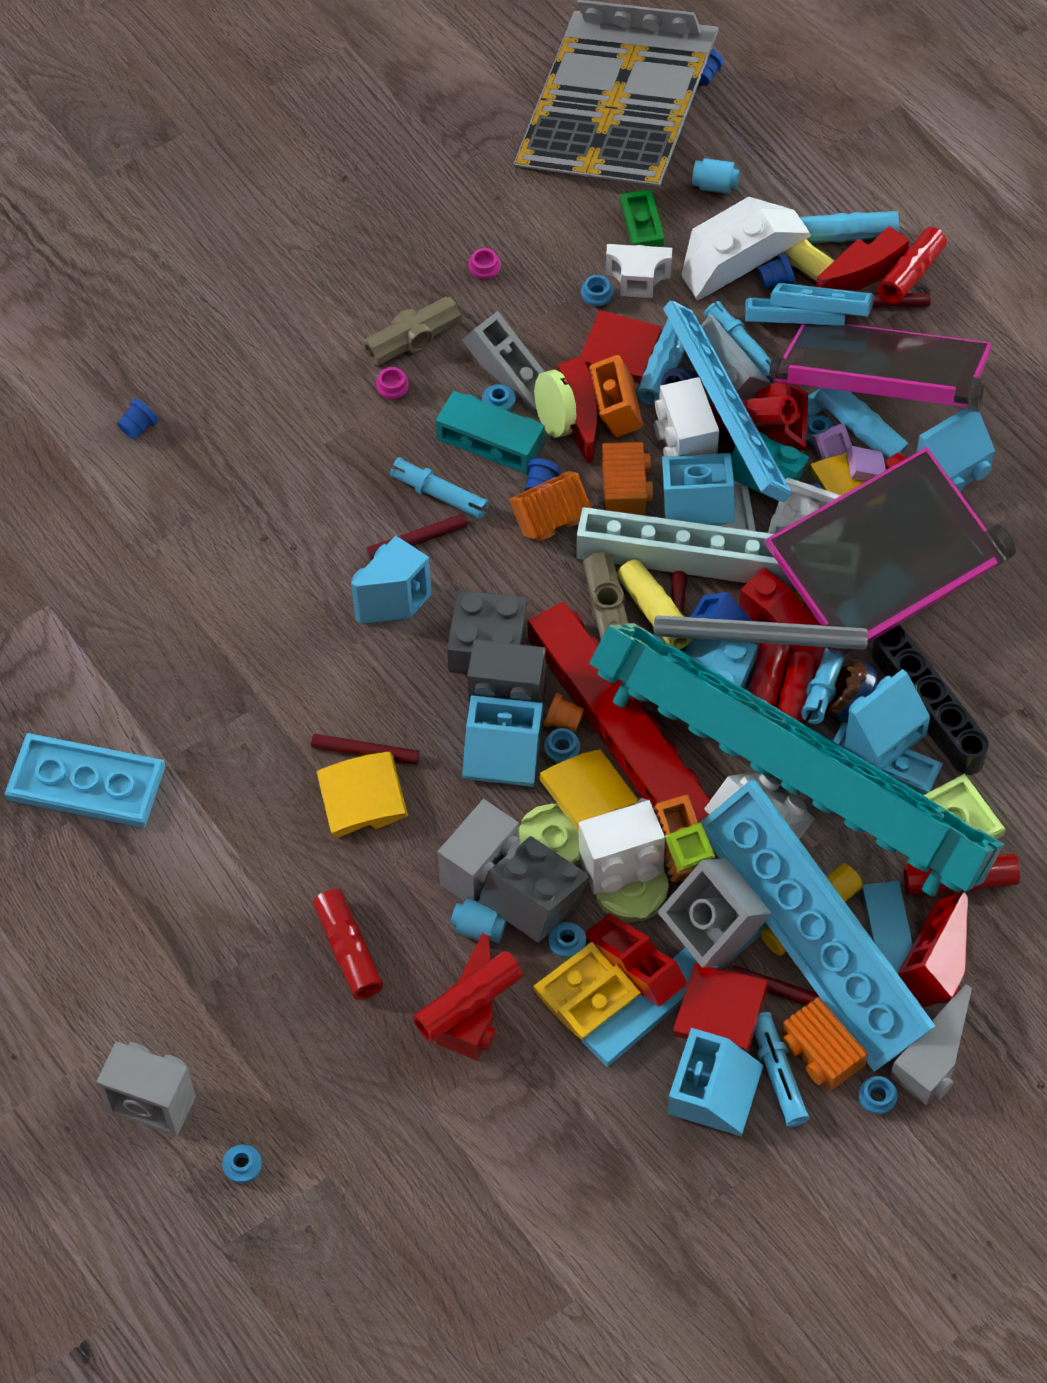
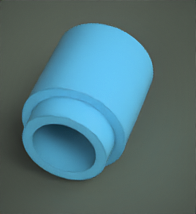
M704 158L703 161L696 160L692 186L699 187L701 191L730 194L731 188L737 189L740 170L734 169V162Z
M468 898L465 899L464 904H456L450 924L456 926L455 934L478 941L481 934L484 933L489 935L490 942L498 944L502 939L507 923L495 911L478 901Z

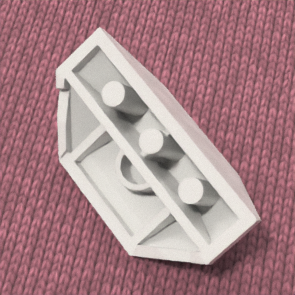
M747 197L692 229L681 276L695 299L699 301L811 237L795 210Z

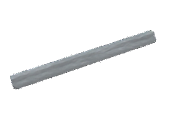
M660 615L655 617L653 627L654 634L659 637L866 649L868 645V630L865 628Z

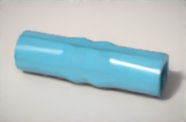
M898 211L854 212L850 214L838 213L834 215L800 217L810 232L811 237L807 238V240L811 244L832 242L842 244L849 241L855 242L858 238L862 241L875 240L889 226L899 232Z
M667 319L659 340L654 346L653 354L649 357L647 368L636 391L637 398L642 403L650 406H655V401L659 400L660 386L664 374L672 368H678L685 350L669 319Z
M821 388L815 395L814 399L836 417L841 424H845L846 429L850 430L857 439L864 442L872 450L882 451L884 461L896 453H903L908 447L909 443L850 391Z

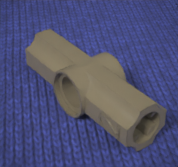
M444 297L417 312L413 309H406L393 319L391 326L362 340L363 348L371 363L377 366L407 350L411 353H418L429 346L435 335L462 322L461 314L451 297Z
M605 552L592 553L591 556L583 559V567L592 603V617L596 622L600 641L609 625L619 624L623 626V624H628L623 603L624 592L619 586L613 555H608ZM603 603H612V605H604Z

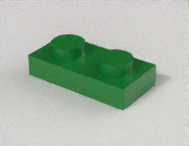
M651 189L620 194L619 203L631 245L664 247L665 238Z

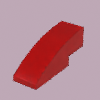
M890 226L870 245L858 238L817 277L816 287L858 291L869 286L890 272L895 263L908 250L910 240Z
M579 356L557 364V371L565 376L561 380L564 385L569 384L576 403L577 417L575 424L570 425V428L573 430L571 436L586 462L590 463L594 460L596 449L597 402L590 372L583 357Z
M611 913L585 932L586 943L593 942L613 967L617 964L641 994L658 1007L687 985L683 973L675 960L658 951L650 937Z

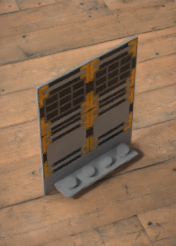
M578 0L577 4L580 11L573 12L513 164L515 167L660 186L719 29L717 26L700 25L694 12Z

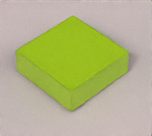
M702 823L665 836L678 872L693 868L702 860L715 858Z

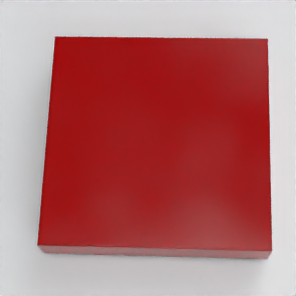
M599 310L581 356L589 369L591 364L620 355L623 363H625L628 371H630V375L633 377V382L640 383L647 368L649 357L653 354L654 346L662 333V326Z
M694 963L673 1028L674 1036L688 1039L691 1028L728 1038L748 1053L769 987L768 980L713 967L702 968L700 964Z

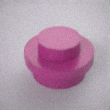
M481 248L476 250L470 257L468 268L474 277L490 279L499 273L501 261L493 250Z
M386 368L381 371L376 379L377 392L384 398L398 399L407 393L409 379L399 368Z

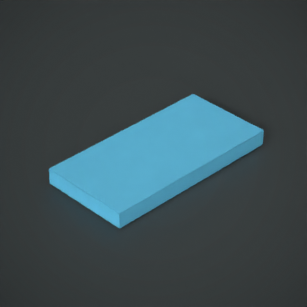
M27 733L4 795L7 801L145 828L166 765L165 761L161 759Z

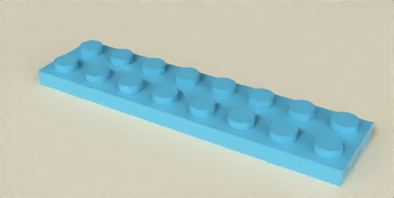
M756 780L747 782L700 822L703 825L712 849L719 859L727 858L772 912L771 916L765 921L821 1000L869 1053L867 1063L874 1072L936 1027Z

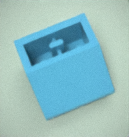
M397 536L387 545L383 544L374 555V559L365 568H360L352 578L351 588L355 620L360 624L411 618L432 595L429 557Z
M902 669L893 677H885L879 682L874 692L866 698L861 696L852 703L848 711L849 718L844 748L876 768L883 770L927 735L930 715L906 671Z
M471 695L466 724L462 779L534 787L543 729V703Z
M691 1028L669 1094L667 1114L742 1137L763 1070V1064L730 1039Z

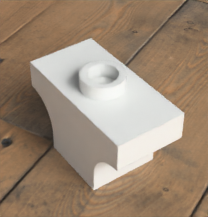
M607 244L606 275L613 276L620 282V296L653 298L654 286L661 280L671 279L672 248Z

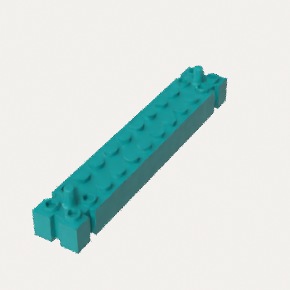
M635 623L623 624V626L619 624L609 625L589 662L590 665L599 669L597 674L601 678L611 683H617L618 680L622 681L613 699L615 705L625 708L631 696L644 702L650 700L659 706L657 710L662 715L673 720L680 718L690 724L688 729L695 735L706 739L709 736L720 743L718 747L723 752L734 757L741 755L751 761L749 766L756 772L765 776H769L771 773L782 780L781 786L797 795H800L802 792L813 799L812 804L819 810L828 814L835 812L845 818L844 824L859 833L866 831L877 838L876 843L880 847L893 853L898 850L908 856V863L923 872H928L932 868L922 887V891L930 896L936 895L941 884L960 892L961 889L968 891L974 885L977 886L983 883L1005 845L984 831L966 824V821L672 645L661 642L655 635Z

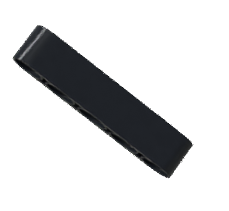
M900 625L874 639L871 657L885 677H893L902 669L914 672L913 674L908 673L930 715L927 732L957 771L965 775L978 773L985 763L989 741L913 640ZM883 644H890V645H893L894 647H887V646H884ZM924 696H930L935 700L925 699ZM943 723H951L956 727H948ZM964 750H972L977 754H969Z

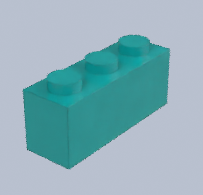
M454 390L435 420L437 440L526 475L529 473L527 470L529 460L538 458L545 446V425L540 424L533 418H524L509 412L504 407L493 406L478 400L473 395L462 394Z

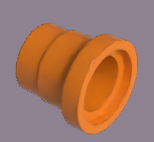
M556 693L543 726L550 728L552 725L557 728H566L575 734L585 709L562 699L563 695Z

